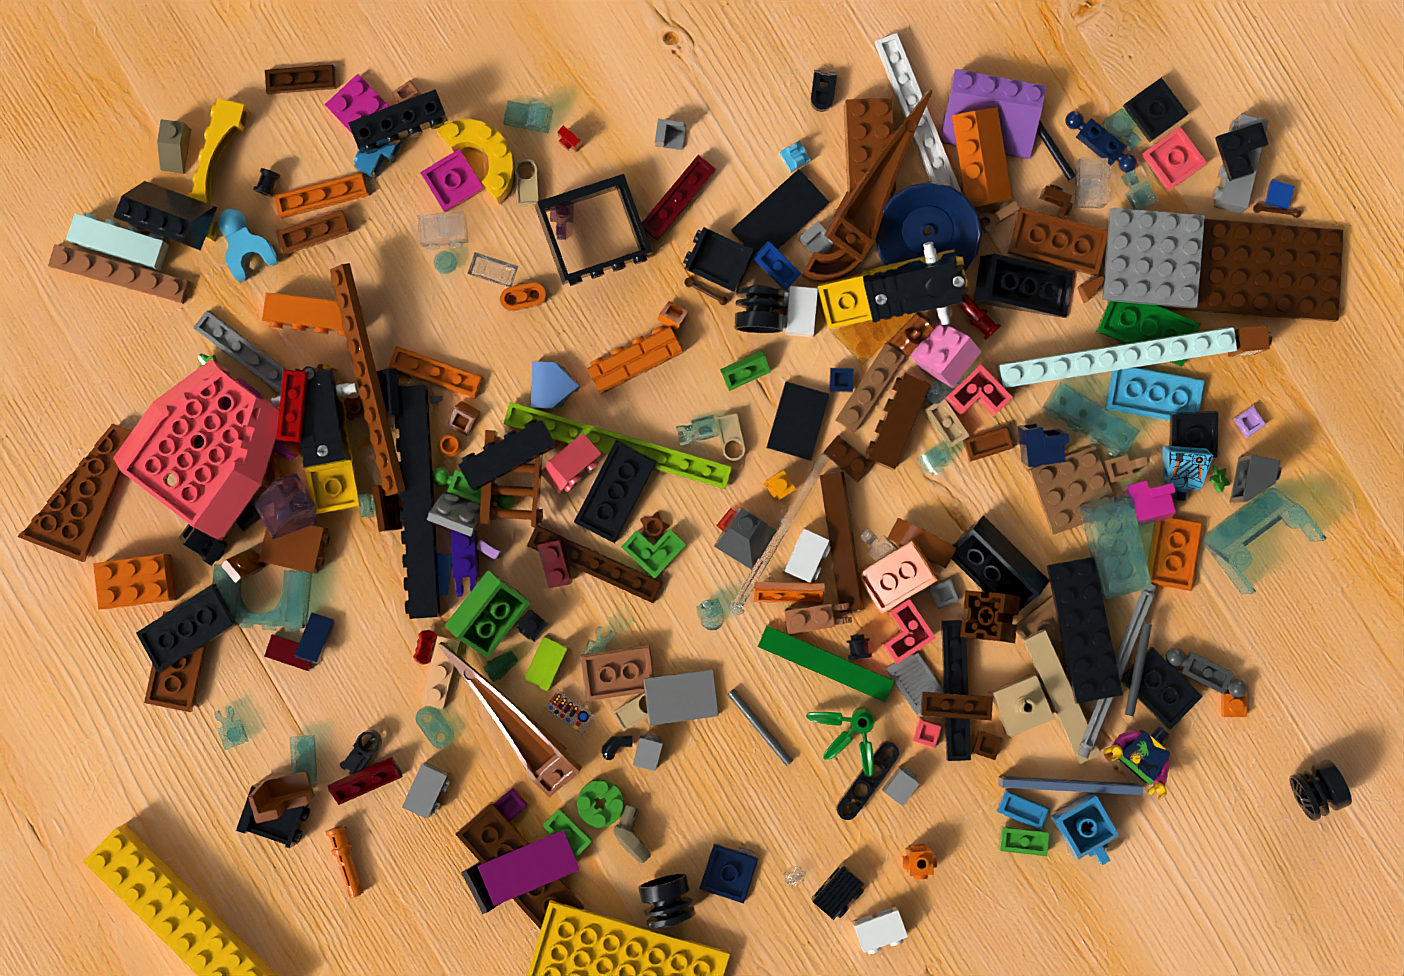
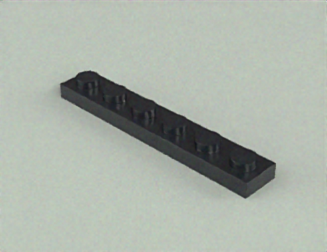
M962 620L941 621L944 693L968 695L966 637H960ZM945 717L946 760H971L969 719Z

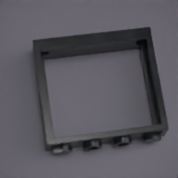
M624 174L537 201L534 206L563 285L567 283L570 286L577 285L583 282L582 278L591 276L592 279L605 275L604 271L612 269L613 272L626 268L625 264L633 261L635 265L647 261V257L652 253ZM617 190L639 251L568 274L546 212Z

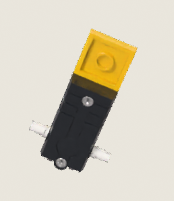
M927 242L923 244L925 249V256L876 267L864 270L862 274L819 283L818 290L828 330L868 320L878 322L880 319H891L893 316L900 317L906 313L908 315L937 308L942 325L951 323L948 306L964 302V294L969 291L968 280L964 272L963 257L956 256L954 249L936 253L933 242Z
M318 364L317 368L307 366L303 369L296 368L295 371L309 372L302 443L299 442V445L301 446V457H303V468L306 470L313 514L359 507L361 502L353 464L355 460L343 400L344 395L357 392L356 383L341 384L338 370L330 368L328 364ZM281 395L271 398L274 406L280 407Z

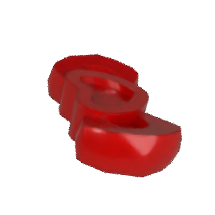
M423 630L418 634L419 639L415 649L416 653L413 656L414 660L421 665L431 662L432 643L437 639V635L433 631Z

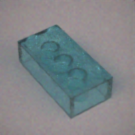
M1123 494L1080 505L1090 555L1095 560L1102 596L1110 599L1152 588L1133 498Z

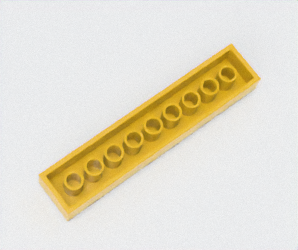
M126 824L116 827L83 861L198 976H279Z

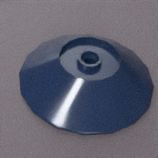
M926 182L908 186L889 199L883 209V217L875 240L879 257L885 265L925 256L923 244L933 242L936 253L954 249L956 256L963 257L965 272L978 254L982 229L979 214L967 196L949 185ZM929 227L932 229V232L925 234L923 232L924 229Z

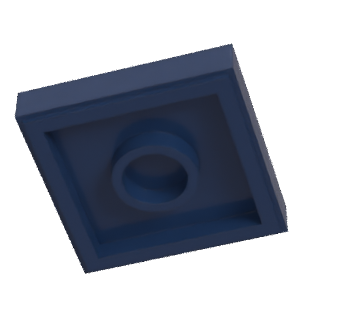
M714 843L699 889L744 904L758 858Z

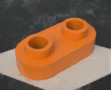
M535 282L506 288L500 295V302L508 311L537 307L546 300L544 287ZM532 292H538L539 297L537 299H532ZM511 296H515L517 298L514 304H510L508 302V299Z

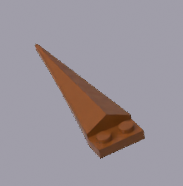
M928 90L864 174L835 213V218L824 235L858 261L863 262L875 242L883 217V209L889 200L908 147L932 95V90Z
M444 642L439 643L441 650L467 681L493 717L532 781L550 798L573 778L582 767L566 752L567 748Z

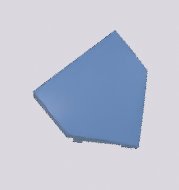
M532 362L530 408L555 409L557 406L562 407L566 399L574 391L577 392L581 386L566 372L564 366L556 362Z

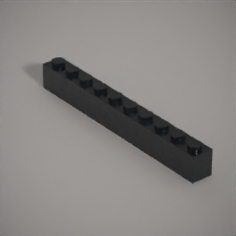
M426 385L398 386L400 415L395 416V428L399 429V438H396V450L400 452L401 461H399L406 490L399 493V498H403V508H400L401 522L404 521L405 531H401V542L406 547V554L402 555L403 568H407V577H404V590L408 591V600H405V612L409 614V619L441 617L436 523L427 520L428 514L434 506L428 387Z

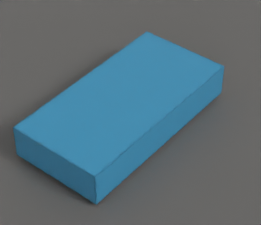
M1007 790L1004 791L997 808L998 813L1039 830L1042 829L1049 811L1048 807Z

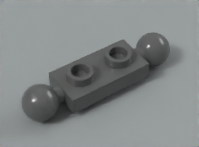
M1172 648L1166 654V660L1170 665L1183 666L1180 673L1221 694H1224L1226 689H1228L1233 697L1241 698L1248 691L1244 681L1239 679L1231 680L1233 672L1193 652H1189L1188 656L1185 657L1181 649Z

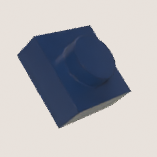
M830 368L829 392L852 393L854 369Z

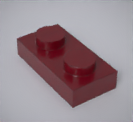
M558 538L539 542L537 546L548 588L570 585L573 581L562 539Z

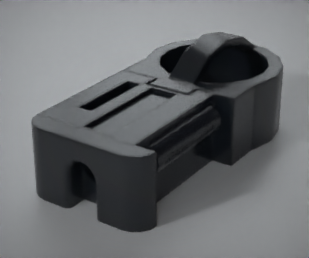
M366 730L361 733L353 745V750L345 761L340 763V767L344 770H350V775L363 770L374 753L381 747L382 738L380 734L375 730ZM366 734L372 735L365 746H363L362 737ZM376 739V747L373 750H367Z

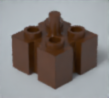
M966 590L963 609H968L967 618H962L960 637L1015 643L1017 625L1012 624L1013 615L1019 614L1020 597L1001 593Z

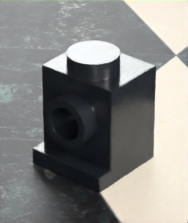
M528 610L518 622L516 628L527 639L535 642L549 623L534 611Z

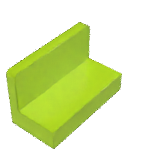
M543 637L525 675V679L539 685V688L549 691L569 647Z

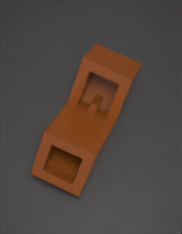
M900 518L897 519L888 536V539L900 546L914 539L928 561L945 569L957 549L937 536Z

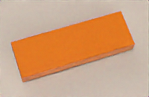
M754 582L755 602L823 603L824 583Z

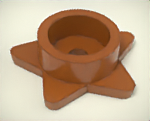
M655 512L651 518L640 519L644 526L642 533L644 537L652 536L659 541L662 532L669 528V524L661 521L659 512Z

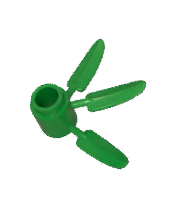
M859 707L854 710L852 717H843L842 713L837 712L807 713L806 717L808 720L820 724L840 726L842 721L851 722L852 728L848 733L843 731L832 742L823 754V758L830 760L838 755L852 741L851 735L856 731L862 734L863 742L859 744L864 773L868 777L873 775L872 743L867 741L866 734L874 727L875 716L871 709ZM864 718L867 720V723L860 724L858 721Z

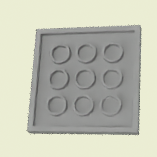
M1111 208L1109 212L1102 301L1196 308L1198 303L1205 215Z

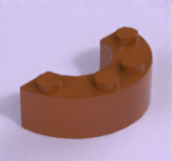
M848 191L846 192V194H845L844 198L842 199V201H841V203H840L838 209L841 207V205L844 203V201H845V200L847 199V197L850 195V192H848ZM842 248L831 254L814 252L803 271L802 277L817 282L840 279L853 272L862 261L856 260Z

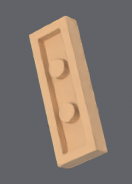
M437 636L420 704L444 709L455 666L441 650L439 643L444 642L458 654L461 641Z

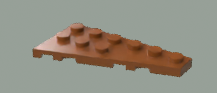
M112 424L96 442L91 452L80 461L75 471L64 480L48 499L43 509L32 518V522L17 537L85 562L121 473L113 457L132 431Z

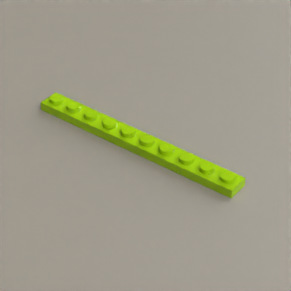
M509 403L504 425L523 430L526 423L534 419L538 421L543 420L553 439L570 444L584 433L600 453L606 455L609 454L615 441L618 440L656 460L657 463L654 469L726 489L732 468L730 466L516 403Z

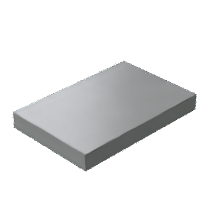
M713 670L643 679L650 726L718 716Z

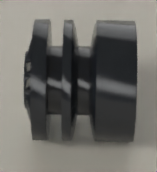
M763 285L736 289V296L744 298L736 300V306L746 308V311L735 313V330L749 333H778L783 331V315L773 312V310L784 307V302L778 301L784 298V290Z
M1324 760L1313 765L1311 768L1312 774L1307 770H1302L1300 775L1293 774L1289 778L1297 803L1312 821L1320 819L1321 815H1329V806L1333 810L1338 811L1352 803L1351 793L1345 779L1330 760Z
M686 874L660 877L645 882L638 887L642 903H653V906L644 911L646 916H652L647 919V925L650 928L674 926L692 918L696 914L694 907H688L693 903L692 898H681V895L690 890Z

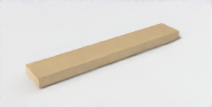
M1042 629L1023 638L1024 644L1078 763L1082 764L1100 755L1097 744H1095L1094 750H1091L1088 759L1078 755L1081 748L1080 743L1088 724L1079 704H1075L1072 688L1046 630Z

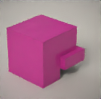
M1147 481L1128 485L1125 494L1135 527L1173 517L1176 512L1172 497L1176 492L1173 483L1149 489Z

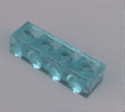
M1063 382L1056 384L1042 407L1047 410L1046 414L1056 420L1060 418L1067 422L1066 426L1075 432L1080 430L1086 434L1085 438L1094 444L1099 442L1106 447L1105 451L1116 457L1117 455H1125L1140 432L1134 426Z

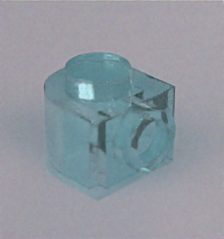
M938 447L932 448L917 458L925 474L931 473L932 476L944 470L942 465L950 460L943 448L939 450Z
M718 598L705 600L696 606L697 615L705 629L713 631L723 625V608Z

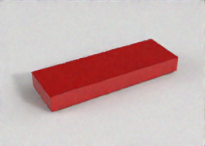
M283 369L276 440L302 443L309 372Z

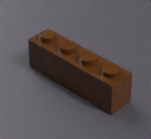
M906 373L901 378H896L892 388L896 392L893 399L888 398L883 411L887 412L884 420L879 419L874 431L878 435L875 442L870 441L866 453L869 454V461L892 471L896 468L930 383Z

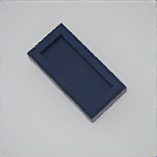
M311 612L295 657L318 664L334 624V619Z

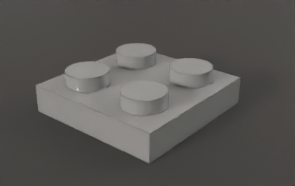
M443 492L430 510L427 520L472 536L480 522V505L475 502L462 500L454 494Z

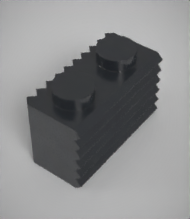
M841 863L811 899L832 920L837 916L841 918L849 909L847 904L852 898L857 900L863 893L864 889L862 887L864 883Z

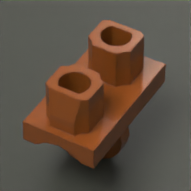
M917 312L891 338L890 342L898 346L908 356L935 329V325L922 312Z

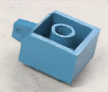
M1088 793L1050 815L1076 859L1079 860L1088 854L1090 857L1095 855L1098 862L1102 865L1111 861L1105 848L1109 847L1108 842L1119 837L1096 795ZM1084 822L1088 823L1086 825L1087 830L1085 831L1081 829Z

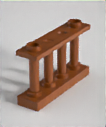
M485 430V445L493 441L497 444L504 440L501 439V436H498L495 430ZM543 455L535 459V464H524L511 471L534 473L533 487L502 486L495 483V481L482 487L479 524L492 525V520H496V518L531 520V527L538 528V523L543 521V509H539ZM497 495L532 496V511L497 509L496 506H493V500Z

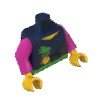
M1159 726L1151 736L1143 730H1132L1118 735L1111 747L1104 750L1105 754L1112 752L1113 758L1111 761L1118 759L1148 785L1153 784L1154 786L1148 790L1150 795L1157 791L1159 794L1157 799L1160 800L1167 794L1165 785L1170 765L1168 758L1170 752L1162 744L1170 735Z

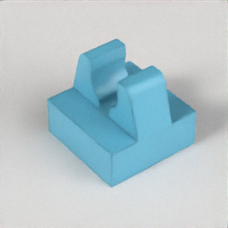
M800 140L779 152L790 173L811 161Z

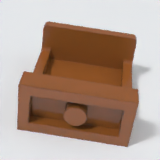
M269 516L259 562L318 574V571L322 570L325 562V556H322L324 547L328 546L330 534L327 533L328 528Z

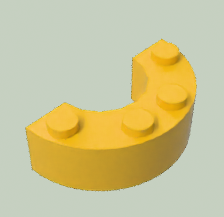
M459 119L436 130L453 152L458 149L472 148L480 150L489 158V170L482 184L500 205L509 195L515 180V162L505 138L491 125L474 119Z

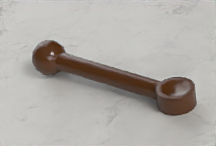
M1260 203L1253 206L1255 213L1265 211L1292 215L1295 218L1301 216L1299 209L1292 211L1263 207Z
M692 278L685 279L686 287H693L718 300L721 305L727 304L728 299L726 297H720L693 282Z

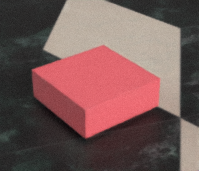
M919 718L913 741L936 748L942 725Z

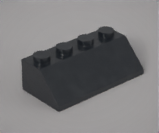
M144 181L121 196L113 217L201 251L217 207Z
M984 515L969 527L952 545L957 549L951 559L984 592L1019 596V611L1036 599L1050 581Z

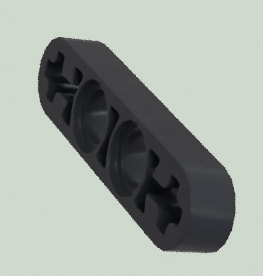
M885 741L873 753L874 765H878L881 769L880 775L876 778L868 777L862 768L837 803L836 810L842 819L851 820L859 813L899 756L898 747L894 743ZM891 746L893 747L892 753H894V755L892 757L887 756L885 758L884 762L888 764L886 767H884L879 761L875 760V758L878 756L880 759H882V757L885 754L882 751L883 748L885 747L888 749ZM860 783L867 786V793L862 797L857 796L854 792L855 786ZM851 794L854 799L861 802L858 805L854 802L851 805L853 812L851 814L847 812L844 815L842 814L843 809L841 806L843 804L848 805L851 802V799L847 798Z

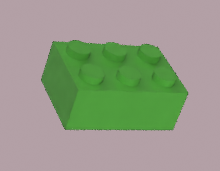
M488 570L444 626L457 639L488 658L531 602L517 589Z

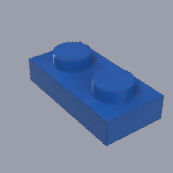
M768 241L752 258L783 290H787L801 275Z

